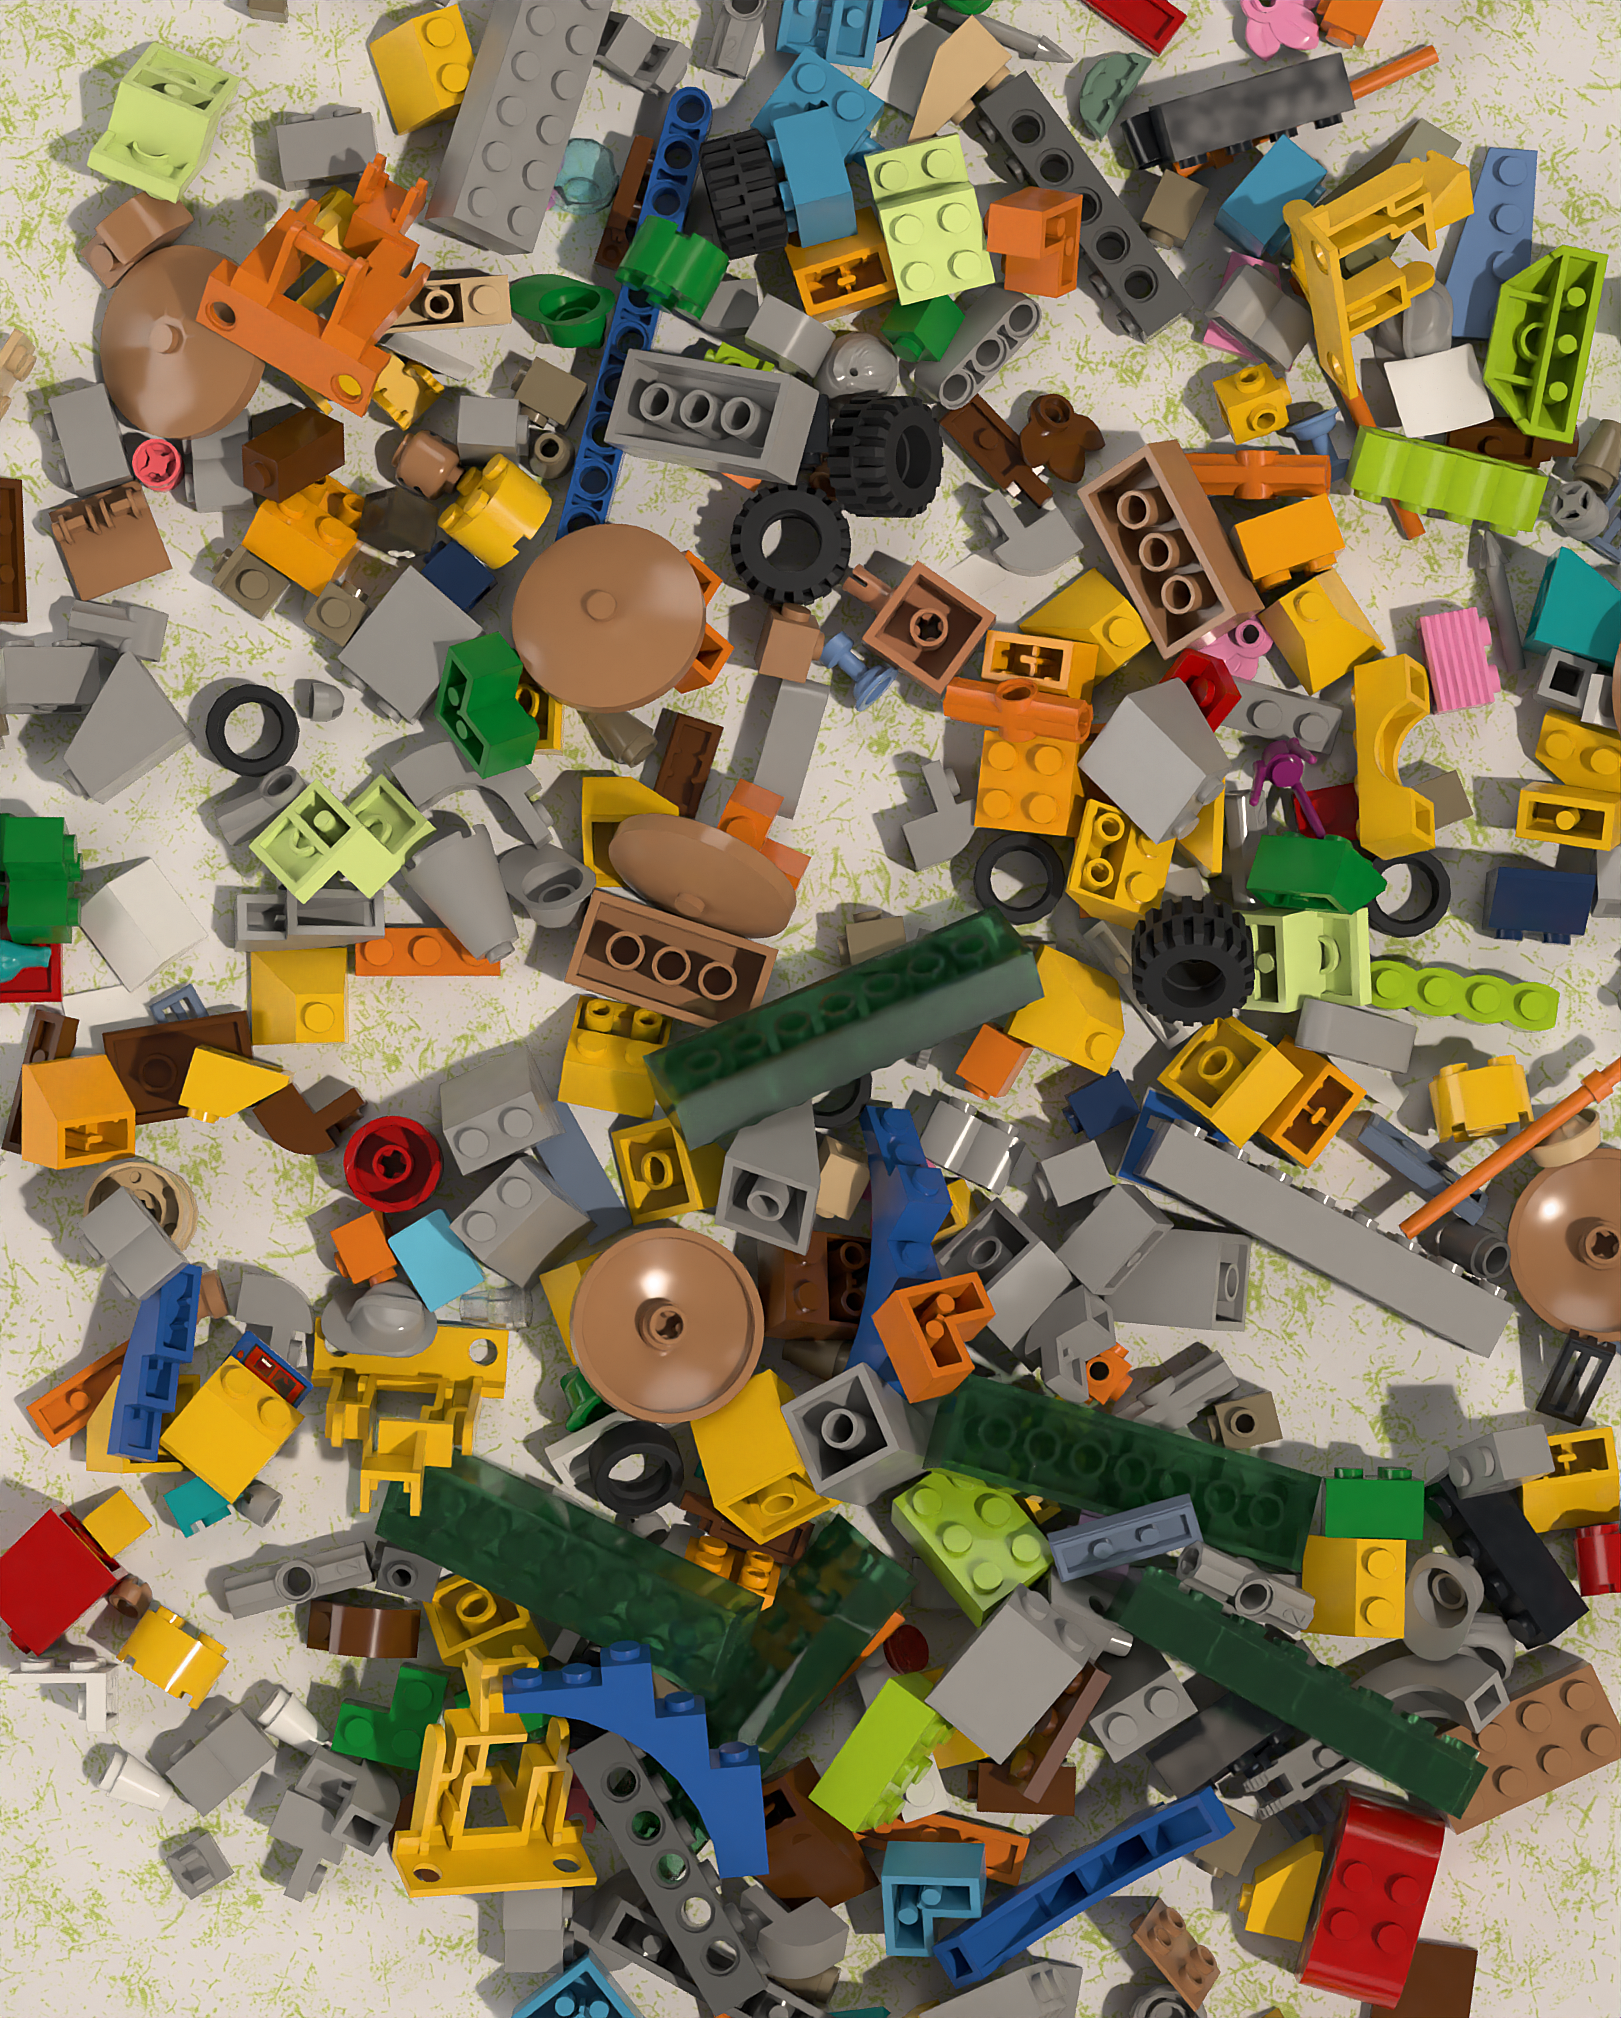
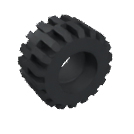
M755 128L701 142L698 155L722 251L730 258L729 260L786 247L789 237L788 225L772 159L762 133Z
M862 396L850 399V403L844 404L840 409L839 418H835L832 425V436H829L828 441L831 453L827 457V467L830 468L829 479L831 487H835V497L838 502L844 504V510L850 514H855L856 517L912 518L916 517V514H922L927 510V504L932 503L936 496V487L940 486L942 478L941 469L944 464V457H942L943 440L939 434L938 421L936 418H932L931 408L927 404H923L921 399L910 396Z
M798 482V485L777 483L776 487L770 489L766 486L758 490V495L751 499L749 497L742 505L743 509L735 517L730 539L732 562L740 581L742 580L746 584L747 590L754 596L757 594L762 597L764 602L774 605V603H794L807 606L813 604L814 600L820 597L825 598L830 594L832 588L842 580L846 567L849 564L851 553L850 527L836 501L832 502L827 497V493L820 488L814 490L808 487V483ZM785 518H797L809 523L815 529L820 547L815 561L809 567L797 572H785L774 568L768 563L763 554L762 540L766 530L774 522Z
M1182 896V901L1174 903L1172 899L1161 902L1162 908L1159 910L1152 907L1145 913V920H1139L1136 924L1135 935H1132L1131 939L1133 990H1136V998L1139 1003L1146 1004L1147 1012L1153 1016L1162 1014L1164 1022L1173 1024L1175 1021H1182L1183 1026L1193 1027L1194 1022H1203L1204 1026L1214 1024L1215 1018L1220 1017L1225 1020L1233 1015V1008L1241 1009L1247 1003L1246 996L1252 995L1254 989L1253 938L1250 925L1245 924V917L1240 912L1232 913L1231 905L1225 902H1221L1218 905L1214 904L1213 898L1205 896L1201 900H1192V896ZM1191 959L1204 960L1203 962H1199V963H1183V962H1181V961L1191 960Z

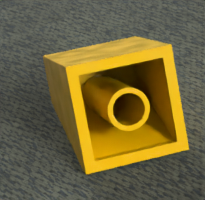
M771 1369L752 1375L742 1390L717 1411L690 1421L714 1507L759 1545L843 1503V1501L816 1494L780 1408L796 1399L793 1389Z

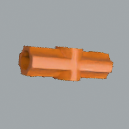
M1236 450V454L1184 453L1206 495H1235V499L1277 500V496L1312 498L1323 493H1327L1329 497L1332 470L1330 455H1279V451Z
M954 676L947 685L946 695L943 700L944 716L950 717L951 720L998 728L1000 737L1010 742H1025L1037 736L1083 744L1089 736L1093 720L1092 704H1088L1086 700L1038 692L1037 684L1026 678H1011L999 684Z

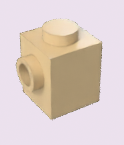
M826 1135L818 1150L821 1184L815 1213L825 1218H833L836 1215L849 1221L870 1181L867 1152Z

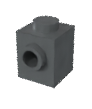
M392 1526L387 1542L378 1540L374 1551L371 1569L379 1571L375 1589L432 1603L439 1583L449 1540Z

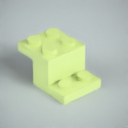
M153 41L120 81L108 129L91 149L87 167L101 172L110 180L123 181L140 188L155 199L168 200L176 204L208 162L220 116L236 96L241 78Z
M957 132L863 155L881 233L886 243L901 306L996 283L990 255L987 251V242L975 190L968 178Z
M382 773L348 807L316 778L248 847L302 904H305L338 870L370 899L438 830Z
M1269 907L1256 911L1232 910V913L1240 912L1245 917V924L1250 925L1253 938L1254 989L1252 995L1246 996L1247 1003L1241 1009L1288 1013L1302 1009L1304 998L1350 1006H1364L1372 1003L1368 907H1362L1352 915Z

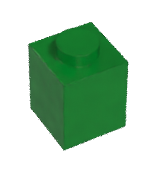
M948 294L902 306L898 297L880 331L893 345L892 350L903 360L908 362H940L966 316Z

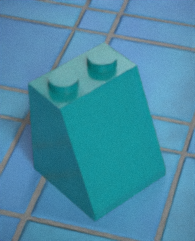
M1561 546L1548 557L1522 644V650L1546 656L1548 650L1554 648L1597 663L1598 670L1613 675L1615 659L1621 642V592L1574 551Z

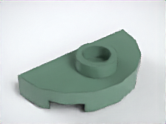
M1135 52L1116 54L1107 59L1099 60L1086 74L1079 92V113L1086 129L1100 143L1152 63L1151 58Z

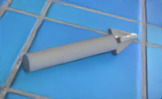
M944 3L941 4L937 14V18L957 26H961L970 17L954 11ZM974 15L998 42L1034 56L1033 60L1057 63H1072L1074 61L1068 53L1044 35L1040 38L985 15Z
M1486 530L1484 532L1479 570H1486L1507 672L1527 669L1504 564L1510 563L1492 533Z

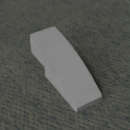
M288 889L285 894H237L233 906L234 952L323 948L367 942L385 937L384 890L379 889L370 899L359 889H319L305 904H302Z

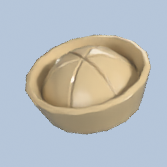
M1584 1108L1526 1153L1540 1167L1549 1168L1562 1166L1588 1155L1601 1142L1600 1114L1594 1109Z

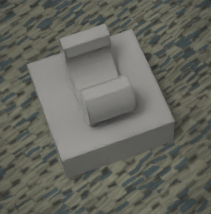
M209 1831L166 1858L190 1900L234 1873Z

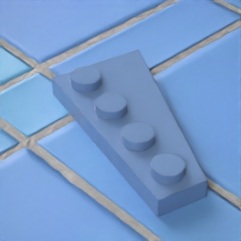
M1490 147L1487 151L1473 194L1474 214L1466 218L1452 265L1444 284L1453 300L1452 339L1489 341L1500 285L1530 266L1538 154L1536 150Z

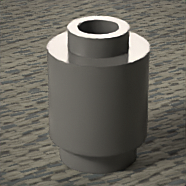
M1462 1217L1450 1222L1440 1234V1256L1465 1269V1272L1477 1278H1496L1505 1271L1510 1262L1511 1250L1509 1245L1505 1243L1504 1238L1500 1234L1477 1223L1473 1226Z

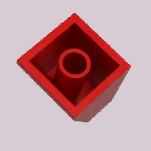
M64 1503L50 1508L0 1557V1617L12 1629L7 1633L11 1641L26 1655L31 1651L37 1657L44 1654L129 1574L115 1558H110L82 1522Z

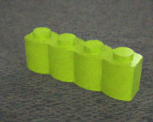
M1360 425L1344 477V481L1348 486L1354 489L1353 495L1362 500L1381 503L1382 497L1400 500L1398 505L1400 508L1418 514H1426L1428 508L1445 511L1444 518L1449 521L1468 526L1472 525L1473 519L1490 522V530L1512 537L1517 536L1518 530L1525 532L1533 531L1549 479L1542 470L1531 466L1496 459L1468 450L1448 447L1420 438H1407L1395 432L1366 425Z
M1390 960L1370 963L1372 1003L1364 1005L1368 1008L1378 1011H1395L1406 1008L1413 1014L1425 1018H1444L1453 1015L1465 1023L1479 1026L1501 1022L1512 1030L1525 1033L1540 1032L1555 1027L1560 993L1546 984L1523 982L1510 985L1505 980L1491 975H1474L1463 978L1459 974L1444 968H1425L1415 971L1406 964Z

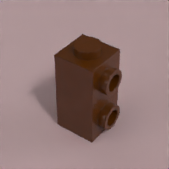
M306 407L242 445L243 486L279 504L345 465L344 423L313 408Z
M984 1758L977 1760V1770H968L967 1799H976L975 1807L977 1812L1075 1815L1076 1765L1074 1762L1061 1763L1039 1803L1022 1796L1007 1780L1013 1759H1005L1000 1765L994 1759Z

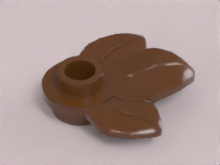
M1054 393L1039 396L1030 404L1027 412L1029 423L1019 434V448L1023 461L1031 469L1046 463L1049 471L1057 478L1065 482L1077 484L1082 480L1085 471V451L1092 452L1102 449L1105 446L1104 438L1098 426L1089 417L1074 413L1073 406L1065 397Z

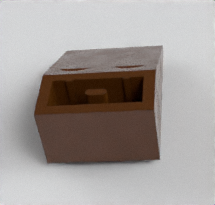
M812 1230L809 1249L806 1255L765 1241L757 1243L758 1293L764 1314V1336L796 1341L855 1340L866 1297L872 1239Z
M809 1756L761 1779L769 1874L755 1876L792 1911L816 1897L821 1899L831 1909L881 1884L851 1830L808 1798L821 1779Z

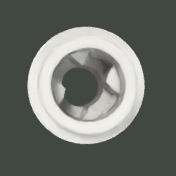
M280 1688L271 1695L256 1716V1720L264 1725L262 1731L308 1753L310 1756H312L318 1746L323 1747L330 1736V1733L323 1729V1726L293 1692L286 1694Z
M114 1752L109 1759L97 1786L107 1791L106 1797L150 1809L153 1808L159 1812L164 1809L174 1788L173 1785L167 1783L166 1780L130 1753L123 1756L117 1752Z

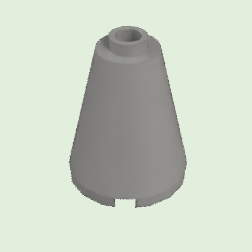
M476 824L472 826L476 833L475 835L464 839L460 831L455 832L412 857L416 864L415 868L412 869L403 865L400 868V872L404 880L477 961L487 958L489 963L493 964L515 951L512 943L519 938V934L490 834L484 824Z

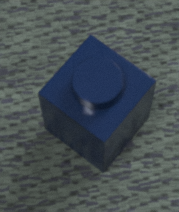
M454 539L448 544L443 540L439 541L422 559L426 564L421 570L423 577L466 614L498 584L496 578L467 549Z
M1115 1068L1109 1071L1106 1077L1101 1075L1064 1095L1069 1106L1061 1109L1073 1133L1076 1135L1083 1131L1089 1140L1141 1113L1119 1070Z

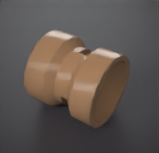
M216 1269L202 1273L196 1325L205 1317L210 1316L218 1319L230 1315L224 1287Z

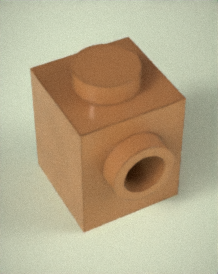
M784 603L782 608L773 605L768 606L754 655L758 673L805 684L811 660L818 661L820 659L825 634L820 632L815 615H811V611L808 608L794 603Z

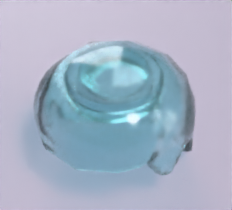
M572 138L568 140L551 193V198L556 206H560L563 211L573 215H593L611 205L618 190L617 186L620 176L617 175L614 166V154L608 147L592 138Z

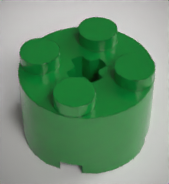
M647 215L621 261L614 278L630 289L639 291L641 288L648 292L649 295L646 301L653 307L668 314H671L675 308L682 315L699 322L727 271L730 258L721 249L693 232L690 237L677 231L678 224L661 217Z

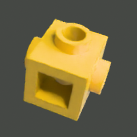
M1266 362L1244 368L1238 373L1212 382L1221 419L1236 446L1258 437L1267 436L1273 431L1290 425L1286 406L1292 404L1289 388L1283 377L1275 379Z

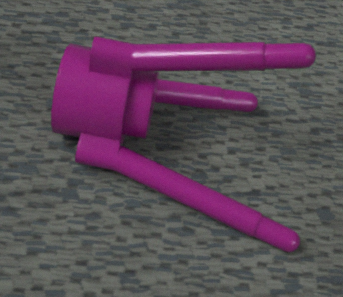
M1295 737L1290 738L1289 741L1281 740L1270 743L1264 749L1261 760H1257L1252 764L1255 774L1249 804L1251 806L1258 805L1265 777L1275 786L1291 787L1317 838L1323 839L1326 833L1300 780L1304 770L1302 760L1309 764H1315L1316 757L1303 748Z

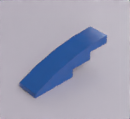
M187 1265L153 1295L141 1302L121 1371L114 1403L107 1455L144 1463L157 1462L162 1413L175 1412L180 1364L192 1363L202 1276V1267Z

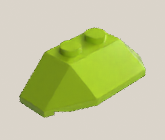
M1562 244L1499 287L1482 381L1524 435L1569 445L1573 443L1608 254Z

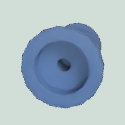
M1338 406L1323 410L1285 427L1286 432L1294 433L1299 440H1311L1316 455H1330L1332 467L1331 483L1345 477L1349 459H1338L1328 434L1336 426L1335 416L1340 411Z
M841 631L823 647L819 661L827 669L838 665L856 682L853 688V696L857 701L855 709L861 712L883 695L894 682L899 670L894 666L885 668L881 665H876L869 669L851 652L854 641L844 631Z

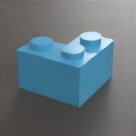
M829 106L772 120L775 139L767 140V146L774 169L782 167L786 181L778 183L789 233L798 232L802 248L858 234L852 189Z
M1283 134L1223 203L1213 225L1251 257L1259 259L1265 251L1273 256L1291 235L1290 227L1283 219L1282 210L1284 205L1289 201L1302 199L1314 206L1327 190L1321 185V182L1328 171Z
M888 1841L881 1873L887 1956L935 1957L931 1947L938 1941L941 1917L981 1919L987 1886L984 1843Z
M591 1948L567 1965L563 1973H557L516 2005L511 2018H645Z

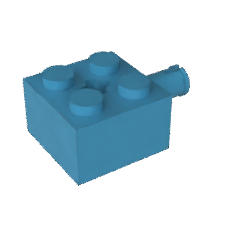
M805 47L750 124V130L757 128L767 142V140L775 139L772 120L829 106L845 167L848 163L851 164L854 161L867 170L863 155L885 150L883 146L870 138L872 129L884 114L885 102Z

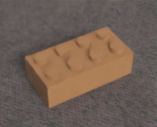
M1177 439L1146 444L1077 491L1164 660L1178 658L1186 648L1197 651L1201 650L1265 609Z
M594 889L564 983L748 1043L779 950Z
M1582 1659L1508 1694L1510 1704L1478 1734L1452 1720L1409 1741L1449 1828L1456 1835L1621 1758V1726L1591 1663Z

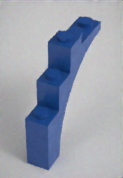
M865 1106L859 1121L867 1149L871 1179L873 1219L871 1260L866 1297L858 1332L843 1372L864 1362L907 1401V1396L876 1329L872 1315L895 1290L942 1280L931 1242L953 1204L941 1168L928 1167L910 1110Z
M624 1640L615 1642L610 1647L600 1648L601 1667L591 1668L588 1664L575 1663L567 1665L558 1671L542 1672L537 1668H522L514 1671L512 1675H503L504 1713H545L582 1720L622 1736L655 1758L678 1780L699 1810L713 1842L720 1879L769 1874L758 1745L748 1746L743 1742H729L721 1745L718 1749H709L704 1695H693L691 1692L677 1691L667 1694L664 1698L655 1699L650 1644L639 1645L636 1641Z
M1211 1786L1167 1804L1163 1801L1133 1813L1098 1841L1069 1852L1035 1879L1004 1891L983 1907L981 1919H967L935 1943L931 1949L955 1989L984 1979L1015 1955L1074 1916L1167 1863L1225 1837L1235 1829V1826Z

